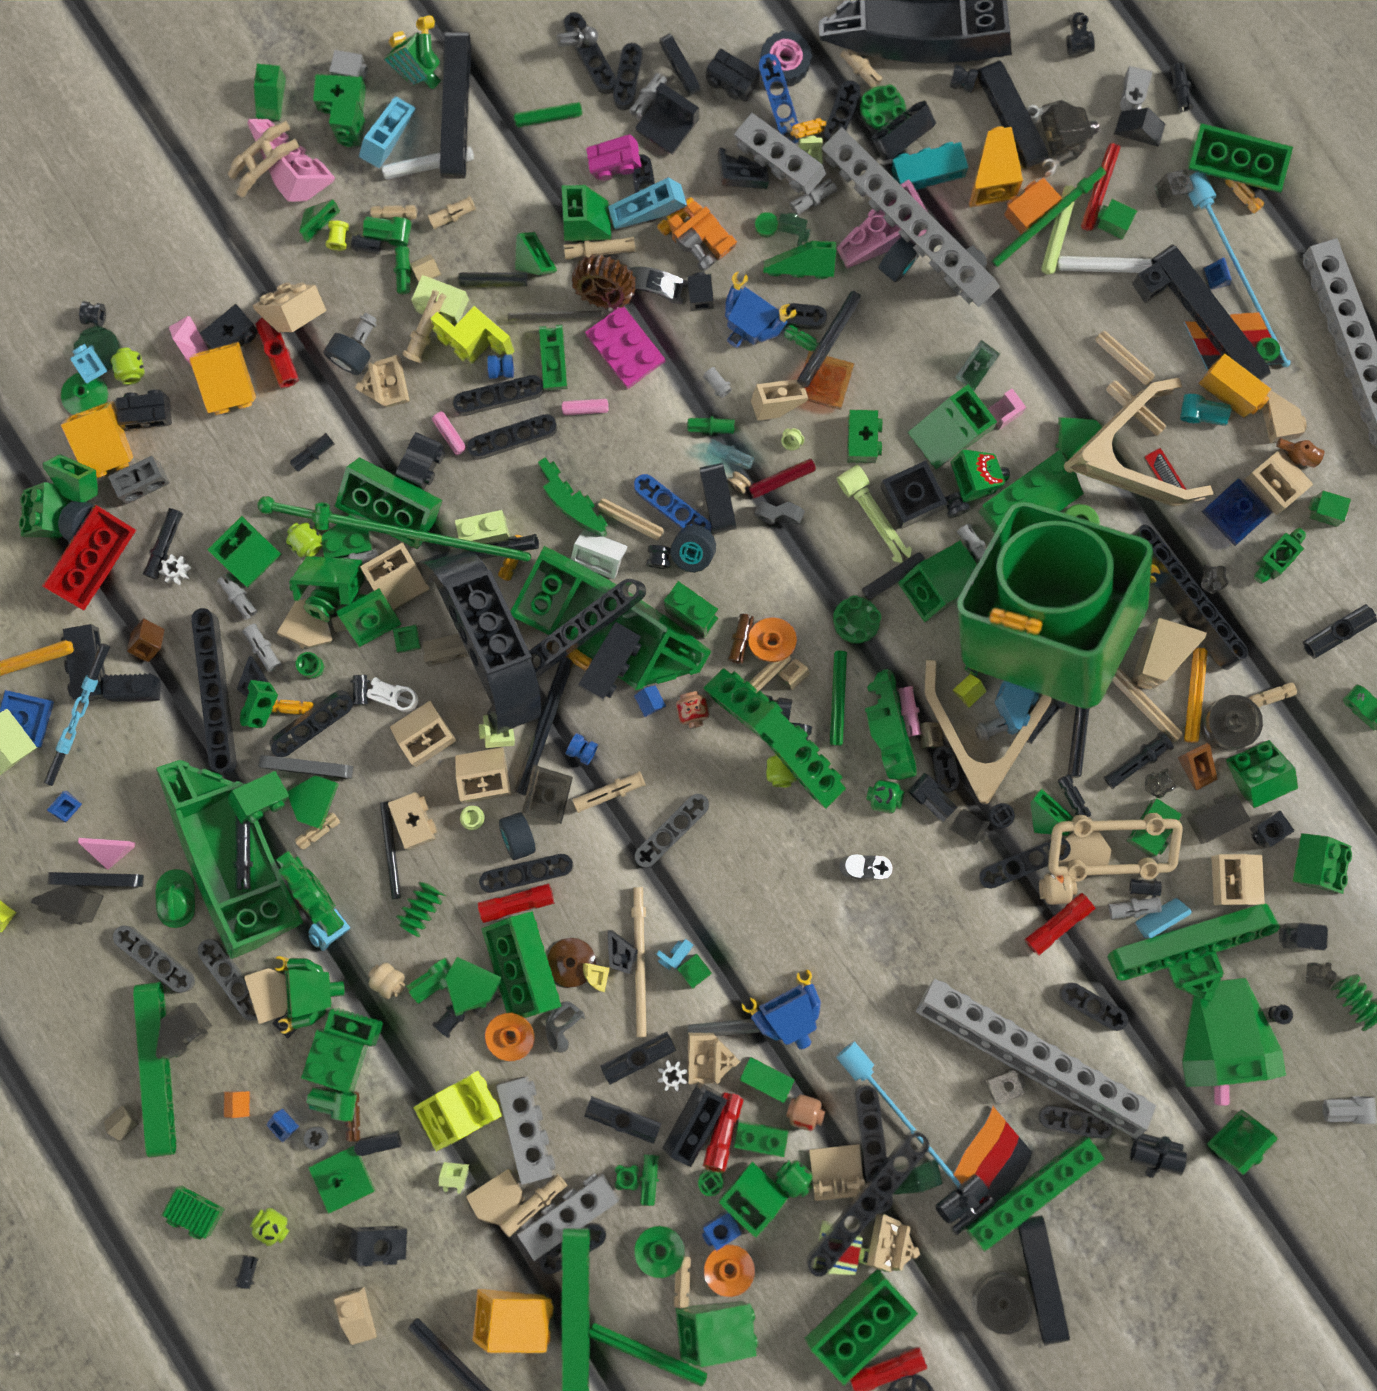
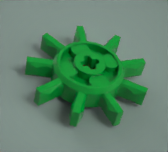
M290 851L276 859L282 867L278 870L279 873L287 880L293 892L292 895L310 915L314 924L319 921L329 937L341 929L344 922L334 911V906L336 905L315 874L304 866L298 856L294 858Z

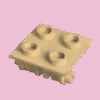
M859 1144L809 1150L815 1201L856 1197L865 1186Z

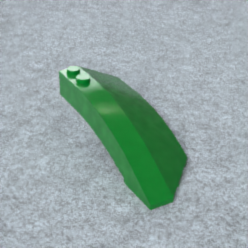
M544 546L510 612L514 618L547 635H551L617 584ZM614 598L609 602L611 611L617 607V602ZM642 600L577 648V650L593 660L615 622L641 636L639 643L642 646L635 657L631 655L628 659L627 664L630 666L624 677L618 676V678L635 690L654 683L660 684L675 680L677 677L687 674L700 673L711 654V650ZM593 613L590 617V623L595 625L598 617L596 613ZM576 627L571 631L573 639L578 637V629Z
M182 760L156 767L184 854L230 959L254 951L302 924L303 920L278 871L258 820L250 823V861L253 862V867L250 868L251 889L235 890L236 868H233V862H236V814L227 798L232 790L245 784L238 781L236 783L222 778V775L204 768L200 770L189 766L188 762Z

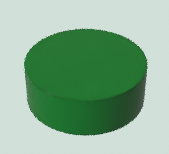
M770 212L759 214L755 220L757 234L765 238L775 235L778 230L777 217Z
M1263 338L1255 346V349L1266 363L1274 361L1280 353V345L1273 338Z

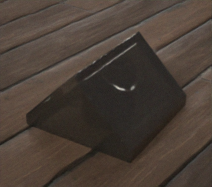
M533 765L522 814L562 824L573 777Z

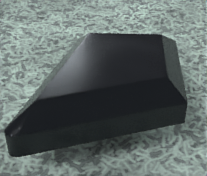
M252 656L248 657L237 686V690L246 697L249 694L248 685L250 680L269 682Z
M608 930L609 967L627 974H633L638 949L615 931Z

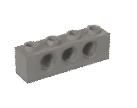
M753 113L749 115L734 134L738 142L737 147L742 152L753 154L755 156L754 159L761 166H769L772 169L771 172L777 178L788 180L790 187L798 193L802 191L809 195L826 175L824 167L820 162ZM766 140L763 145L756 146L758 142ZM783 153L780 158L774 159L775 155ZM795 166H801L798 171L791 172Z
M528 1076L496 1085L521 1185L551 1177L553 1175L552 1170L556 1169L553 1155H548L546 1145H549V1139L546 1130L541 1129L540 1120H543L540 1105L535 1106L533 1096L537 1095L533 1080L529 1081ZM517 1098L526 1100L527 1109L525 1111H518L515 1108L514 1103ZM522 1123H530L533 1126L534 1132L531 1136H525L521 1132ZM531 1147L537 1148L540 1152V1158L536 1161L530 1160L527 1156V1150Z
M594 1173L583 1181L584 1187L578 1191L575 1188L571 1189L562 1196L564 1201L555 1206L554 1203H551L541 1211L543 1215L540 1218L534 1220L532 1217L521 1226L522 1230L518 1233V1237L534 1261L562 1242L563 1228H582L619 1201L620 1198L603 1173L598 1177ZM586 1193L593 1195L595 1204L592 1206L584 1205L581 1200L582 1195ZM564 1208L571 1209L574 1213V1219L570 1221L564 1220L561 1217V1210ZM549 1223L553 1227V1233L551 1235L542 1234L540 1225Z

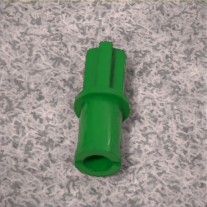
M403 246L395 248L396 267L393 269V272L396 274L397 293L406 295L411 292L410 274L412 273V268L410 267L409 259L410 249Z
M713 416L711 418H688L687 430L689 432L710 433V435L712 433L734 434V419H713Z
M644 1154L643 1174L639 1179L642 1180L640 1204L643 1206H654L657 1182L660 1181L657 1178L660 1156Z

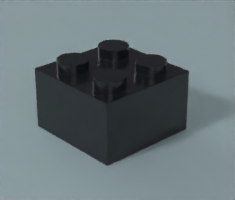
M926 460L882 480L880 488L900 529L944 510L947 505V501Z

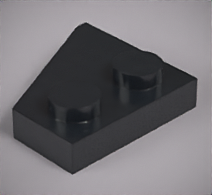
M719 147L718 162L721 185L753 189L768 188L767 166L763 167L758 162H753L739 155L738 159L726 154L727 149Z

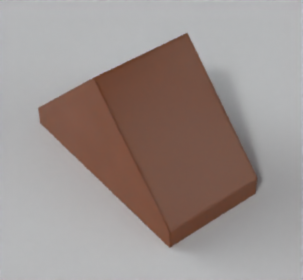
M1208 743L1177 757L1196 791L1218 780L1211 747Z

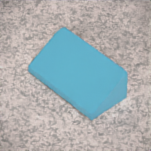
M1174 898L1161 906L1162 912L1147 914L1135 923L1144 938H1152L1189 916L1192 911L1179 899Z

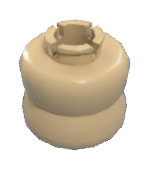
M383 963L380 966L377 964L369 973V987L379 992L385 999H390L393 996L398 997L405 987V983H403L404 974L401 971L395 970L389 963Z

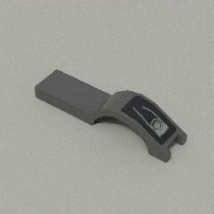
M627 267L628 270L633 271L632 276L635 277L636 291L654 293L664 297L670 303L683 305L684 299L680 296L682 287L687 288L688 281L655 268Z

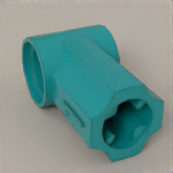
M1185 394L1180 420L1193 424L1205 422L1226 426L1231 414V405L1205 400V397L1199 394Z

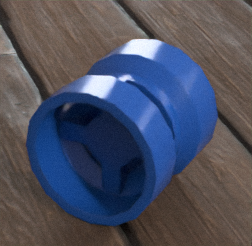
M505 354L503 357L488 355L489 379H497L499 376L514 378L512 354Z
M576 733L567 748L566 755L572 758L577 757L581 763L588 765L598 748V744L593 741L588 742L584 740L582 735Z

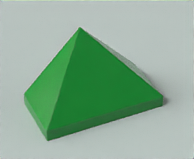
M333 199L304 209L299 232L307 243L340 212L337 203Z
M535 232L518 233L516 236L515 270L537 275L556 273L557 268Z
M1043 789L1030 802L1034 833L1052 835V830L1056 824L1072 821L1074 818ZM1071 831L1062 832V836H1068Z

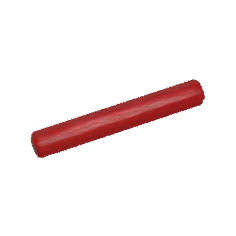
M1110 143L1106 149L1101 164L1106 174L1094 185L1081 223L1083 230L1092 231L1095 226L1120 151V146Z

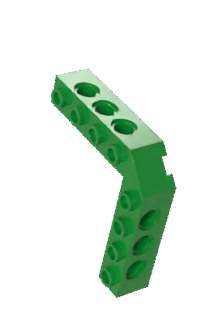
M722 668L703 687L715 703L725 709L769 746L812 799L823 808L827 809L846 790V787L840 781L843 777L834 768L830 769V761L824 755L817 753L820 749L810 739L808 741L805 739L808 734L799 725L795 727L781 714L783 710L776 702L772 700L769 703L770 700L763 692L759 690L756 693L757 690L747 680L744 682L735 671L730 673L725 668Z

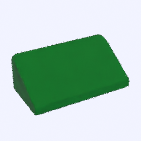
M751 1056L739 1078L740 1081L782 1103H785L795 1079Z

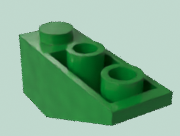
M812 240L764 260L763 273H768L769 276L774 277L781 276L782 274H790L795 278H803L805 275L815 276L817 279L834 277L836 242Z

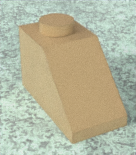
M798 379L757 384L751 399L757 421L780 418L808 400L805 387L798 384Z
M1270 390L1266 395L1269 397V400L1262 407L1270 443H1276L1280 438L1285 440L1298 439L1305 433L1307 427L1305 417L1301 415V410Z
M362 1287L339 1294L334 1299L340 1325L351 1345L376 1338L377 1335L365 1288Z

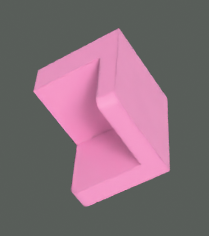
M1010 389L1004 393L1000 401L989 407L988 410L996 419V426L1000 430L1022 415L1026 406L1015 391Z

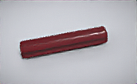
M809 458L750 485L749 492L753 498L764 495L816 470L815 463Z

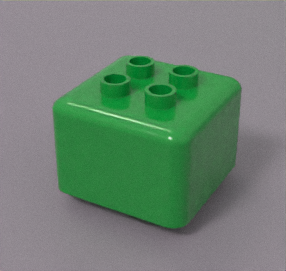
M1020 502L1014 504L1008 509L958 598L960 647L963 663L972 670L1079 708L1088 709L1097 706L1102 701L1148 610L1152 547L1150 543L1141 537L1033 503ZM997 608L1004 610L1005 613L1012 612L1026 616L1029 620L1032 618L1040 620L1042 622L1040 632L1032 634L1027 632L1026 629L1021 631L1003 626V623H1000V625L992 623L990 621L991 612Z

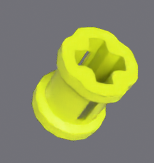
M329 221L328 227L330 231L329 239L325 244L326 247L336 251L346 250L345 237L346 232L349 230L348 224L343 221Z

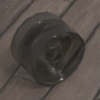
M1228 695L1211 703L1204 710L1200 723L1201 733L1205 741L1214 749L1222 752H1234L1253 744L1260 736L1263 728V716L1259 707L1251 699L1241 695Z
M992 1271L984 1274L976 1282L972 1291V1305L975 1314L987 1329L997 1334L1010 1335L1020 1331L1028 1324L1032 1315L1033 1301L1027 1288L1016 1276L1006 1271ZM1005 1299L1006 1301H1002L1003 1306H999V1302Z

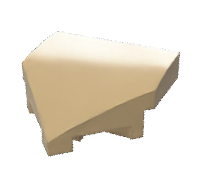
M398 355L376 361L374 364L369 363V369L364 378L355 387V389L385 407L410 402L401 358Z
M306 599L295 601L277 634L295 642L302 649L304 647L311 648L331 643L333 640L328 623L312 617L305 611L303 606Z
M1071 831L1068 836L1064 837L1070 844L1071 852L1067 858L1059 861L1058 865L1067 866V863L1074 859L1082 861L1084 865H1109L1111 848L1100 831H1092L1086 837H1078ZM1065 844L1060 847V855L1064 853Z
M267 968L244 976L259 1024L282 1017L288 1012L285 975Z
M688 1033V1084H697L698 1081L702 1084L714 1082L718 1084L720 1079L733 1066L736 1067L740 1063V1060L714 1033Z
M509 1169L466 1196L479 1220L497 1225L507 1219L524 1202L523 1192L512 1171Z
M876 1214L867 1265L885 1272L902 1271L904 1264L911 1258H917L920 1252L918 1247H914L909 1236L910 1226L902 1225L900 1221L886 1215Z

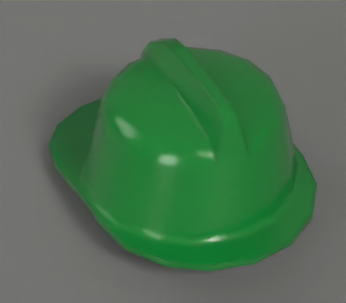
M172 869L166 871L160 876L156 884V912L159 920L164 925L171 928H180L187 925L195 914L194 881L183 870Z

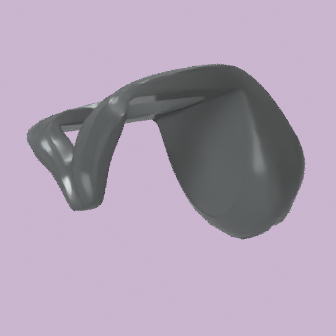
M569 1001L562 1002V1007L553 1009L546 1020L547 1040L550 1048L557 1053H563L569 1048V1041L563 1033L578 1022L580 1018L583 1020L586 1018L584 1012ZM571 1007L576 1013L566 1024L556 1027L554 1024L555 1019L565 1009Z

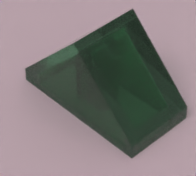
M981 340L955 378L965 385L969 384L973 391H975L996 365L1000 353Z
M936 1160L918 1162L893 1194L922 1193L942 1185L939 1165ZM905 1165V1166L896 1167V1169L901 1170V1169L905 1168L906 1165Z

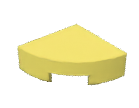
M584 963L583 971L587 982L594 989L605 992L609 968Z

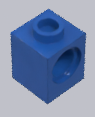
M727 1210L703 1225L705 1232L702 1233V1236L709 1247L713 1245L716 1251L742 1235L740 1226ZM717 1225H724L728 1229L724 1237H717L714 1234L713 1229Z

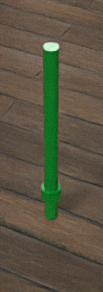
M1100 166L1090 176L1081 179L1075 189L991 260L992 264L996 268L1000 266L1082 194L1086 195L1093 189V185L1106 174V171Z

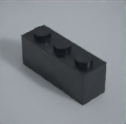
M615 622L580 680L578 687L601 701H604L606 697L610 699L617 688L614 684L618 676L623 678L630 666L627 664L628 659L631 655L635 657L642 646L639 643L641 636Z
M93 624L65 628L61 637V642L66 640L71 641L74 651L66 655L67 660L64 661V667L70 679V683L67 685L68 693L74 701L83 692L81 688L86 675L89 674L101 645L99 628ZM104 664L97 679L96 689L94 692H90L89 701L104 699L103 677L106 675Z
M698 1081L662 1147L668 1156L686 1166L692 1167L727 1099L718 1091Z

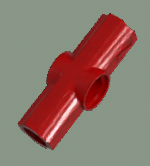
M263 317L259 318L255 325L264 345V352L269 358L280 388H289L296 385L300 380L281 332L274 329ZM276 349H282L278 355H273Z

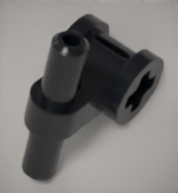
M1082 12L1070 14L1067 20L1071 26V34L1066 37L1068 55L1071 57L1079 52H1094V35L1091 30L1087 31L1088 16Z

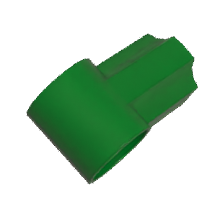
M366 217L362 227L363 237L387 241L396 247H407L412 222L402 217H392L391 220Z
M446 957L431 966L427 973L406 986L417 1004L438 990L446 988L445 978L452 966Z
M315 1087L308 1094L306 1103L309 1109L330 1114L332 1119L352 1121L357 1094L342 1091L334 1092Z

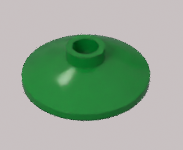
M78 372L71 375L64 382L61 389L62 404L72 415L107 403L108 388L100 376L86 384ZM84 388V394L78 395V392Z
M650 1227L636 1241L634 1249L635 1260L645 1274L654 1278L669 1277L678 1271L684 1261V1243L678 1233L669 1227ZM658 1246L665 1248L664 1255L657 1253L656 1249Z

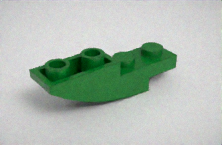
M546 457L538 461L541 471L549 481V483L543 486V489L552 503L567 518L581 528L603 537L607 536L605 528L608 524L601 514L597 516L592 508L595 505L588 495L583 496L580 491L571 495L574 491L567 480L562 482L558 476L561 472L554 461L549 463Z

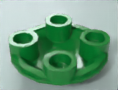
M888 84L886 86L873 87L867 91L862 97L860 110L865 122L874 129L880 130L906 111L904 98L897 91V88L894 85Z
M857 595L844 599L836 607L833 614V625L837 634L850 643L861 644L871 640L877 634L880 627V611L870 600Z

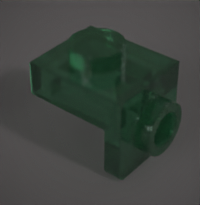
M781 213L778 221V231L799 236L797 247L803 245V242L807 243L811 229H807L808 220L800 218L794 213Z

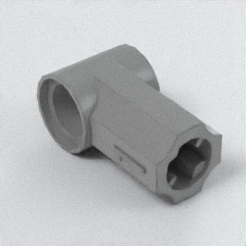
M1354 1096L1351 1099H1324L1322 1111L1326 1122L1377 1123L1375 1097Z

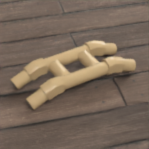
M287 121L268 128L258 140L233 160L228 172L230 178L236 179L246 164L250 173L243 176L240 186L236 191L240 197H244L256 180L278 160L300 148L296 139L286 144L283 143L274 150L270 144V141L272 142L275 138L290 130ZM263 149L266 158L257 165L254 156Z

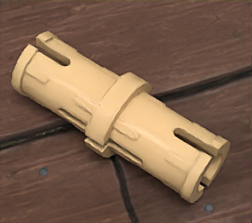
M849 49L842 51L840 54L841 58L854 69L853 72L856 76L860 75L871 89L876 87V83L879 84L883 78L869 65L870 62L866 58L863 59L857 52Z
M468 196V198L453 205L447 204L446 208L428 215V218L435 230L437 227L452 220L453 222L458 221L457 218L475 211L476 208L471 197Z

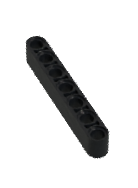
M445 32L440 143L441 179H466L471 38L469 32Z
M1171 244L1151 259L1152 265L1157 262L1160 264L1171 281L1168 287L1221 356L1226 354L1260 381L1271 374L1267 363L1175 245Z
M1144 524L1132 532L1131 535L1147 540L1152 547L1151 565L1157 566L1160 574L1156 572L1151 574L1156 579L1155 586L1188 627L1207 633L1201 644L1222 669L1229 670L1248 657V649L1155 530L1149 525Z
M635 579L621 581L530 649L532 664L537 655L540 658V665L537 668L533 664L536 677L538 678L640 602L646 594L645 585ZM634 584L636 586V593L631 597L628 589L630 585ZM614 598L617 602V607L611 611L609 602ZM593 613H596L598 617L595 625L590 623V617ZM574 627L578 629V637L576 639L571 637V631ZM557 641L559 651L555 654L552 650V645Z
M199 608L193 612L191 623L208 761L212 770L221 774H230L235 770L237 760L218 617L206 608ZM209 615V623L201 626L202 618ZM208 639H212V646L209 649L205 650V641ZM215 662V670L207 673L208 664ZM213 686H218L217 695L210 697V689ZM220 709L222 712L221 717L214 721L212 715L215 710ZM219 733H223L225 736L224 741L217 745L215 738ZM226 756L228 760L227 765L220 769L218 762L222 757Z
M914 1130L906 1134L810 1251L806 1262L812 1275L822 1277L832 1269L927 1153L930 1143L922 1132ZM917 1136L923 1139L922 1147L918 1150H913L910 1146L911 1140ZM900 1156L907 1159L906 1167L901 1170L894 1167L895 1159ZM884 1176L889 1177L891 1180L890 1186L887 1189L878 1188V1180ZM867 1196L874 1198L875 1201L870 1209L861 1207L862 1199ZM853 1216L858 1219V1225L854 1229L845 1227V1220L848 1217ZM832 1237L841 1238L842 1244L839 1248L832 1249L828 1246V1241ZM815 1257L824 1258L826 1260L824 1267L815 1269L811 1265Z

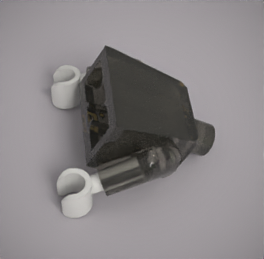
M1064 100L1044 104L1042 108H1038L1035 105L1027 108L1029 115L1036 114L1030 116L1034 124L1039 121L1040 116L1052 157H1057L1056 160L1046 159L1043 162L1042 168L1046 165L1053 167L1052 170L1045 173V176H1052L1059 165L1063 167L1076 160L1087 149V144L1099 130L1098 122L1096 120L1089 121L1086 110L1083 107H1075Z

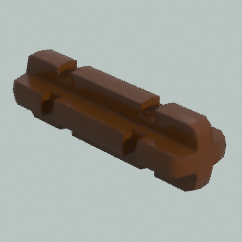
M356 1091L352 1092L357 1094L353 1120L345 1121V1126L348 1127L346 1131V1141L348 1142L360 1140V1130H358L360 1126V1106H358L360 1097L359 1092Z

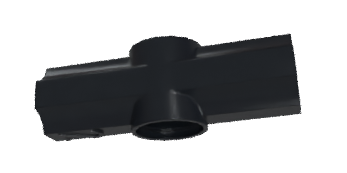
M1364 604L1302 641L1305 651L1313 659H1316L1376 623V614L1371 607ZM1337 626L1343 629V637L1336 633Z
M666 1031L600 1065L609 1085L677 1050ZM636 1051H641L645 1055V1062L641 1065H636L632 1061V1054Z
M591 1096L584 1117L614 1128L618 1132H624L652 1144L655 1143L662 1124L632 1112L628 1108H622L594 1096ZM625 1113L628 1115L630 1123L624 1127L618 1125L616 1122L618 1114Z

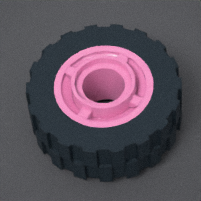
M783 30L779 33H773L771 37L766 39L761 49L760 59L766 54H773L778 57L786 84L791 87L796 83L799 84L806 77L812 54L807 40L803 39L800 34H796L794 31L787 32ZM786 56L790 58V61H783L780 57ZM767 59L766 65L763 66V69L769 70L770 77H766L768 81L773 77H780V73L774 74L773 66L776 65V62H771L770 59ZM780 82L773 83V85H780L781 87H783V85Z

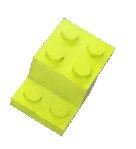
M475 306L469 310L455 327L438 312L430 318L434 325L432 329L437 334L436 338L445 346L451 345L455 349L453 352L462 361L467 359L470 363H473L489 345L498 355L502 353L504 355L513 354L515 352L510 336Z
M479 1071L413 1107L436 1152L502 1116L497 1102L492 1098L486 1081L481 1077Z

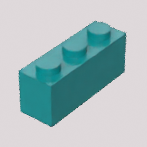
M947 142L938 148H924L915 154L909 155L905 153L897 156L892 161L891 171L893 178L900 185L910 180L914 189L918 190L964 178L969 167L962 143Z

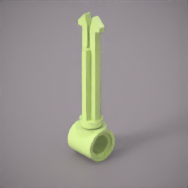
M856 464L836 477L847 497L853 496L859 502L893 553L894 557L891 558L893 562H903L893 540L900 551L907 558H910L911 547H905L869 493L870 491L867 486L870 483L862 468Z

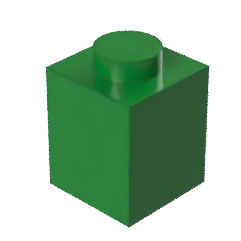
M1111 199L1108 206L1103 205L1097 217L1101 219L1097 228L1123 240L1137 210Z
M1323 490L1318 495L1312 497L1308 508L1311 510L1309 518L1338 527L1345 522L1351 499Z
M698 954L678 968V971L692 989L712 974Z

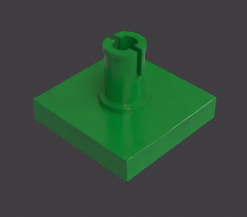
M380 588L367 595L360 594L356 596L353 603L337 611L339 618L359 647L402 625Z
M1241 1109L1207 1145L1213 1152L1244 1175L1253 1165H1258L1263 1161V1154L1278 1140V1137Z
M355 1145L308 1168L328 1214L376 1191L361 1156L357 1155L354 1151Z

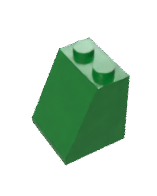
M959 540L919 563L898 582V585L925 623L958 602V598L977 564L971 557L968 549Z
M732 1301L675 1308L680 1360L703 1368L757 1357L756 1348L758 1347V1340L754 1333L753 1325L755 1313L750 1303Z

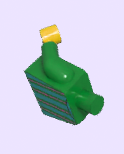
M432 16L418 18L416 21V26L421 31V34L416 32L406 38L403 31L393 33V36L389 38V44L393 49L384 60L411 85L414 86L424 81L433 90L441 82V79L434 73V70L440 64V60L431 48V34H428V30L434 28V18Z

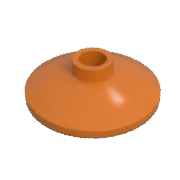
M780 618L762 619L749 632V647L752 653L763 661H782L793 653L797 644L794 628L787 621ZM771 641H774V642H776L777 644L774 645V646H771V645H769L768 643L771 642Z
M503 1013L497 1015L489 1022L485 1031V1041L488 1049L497 1058L504 1061H517L524 1058L531 1051L534 1044V1032L530 1023L522 1016L515 1013ZM508 1031H513L516 1036L510 1037Z
M728 1244L717 1251L714 1249L709 1254L704 1266V1275L707 1284L715 1293L724 1297H735L744 1293L751 1286L755 1275V1267L751 1256L746 1250L739 1246ZM726 1265H732L734 1271L727 1273L724 1268Z

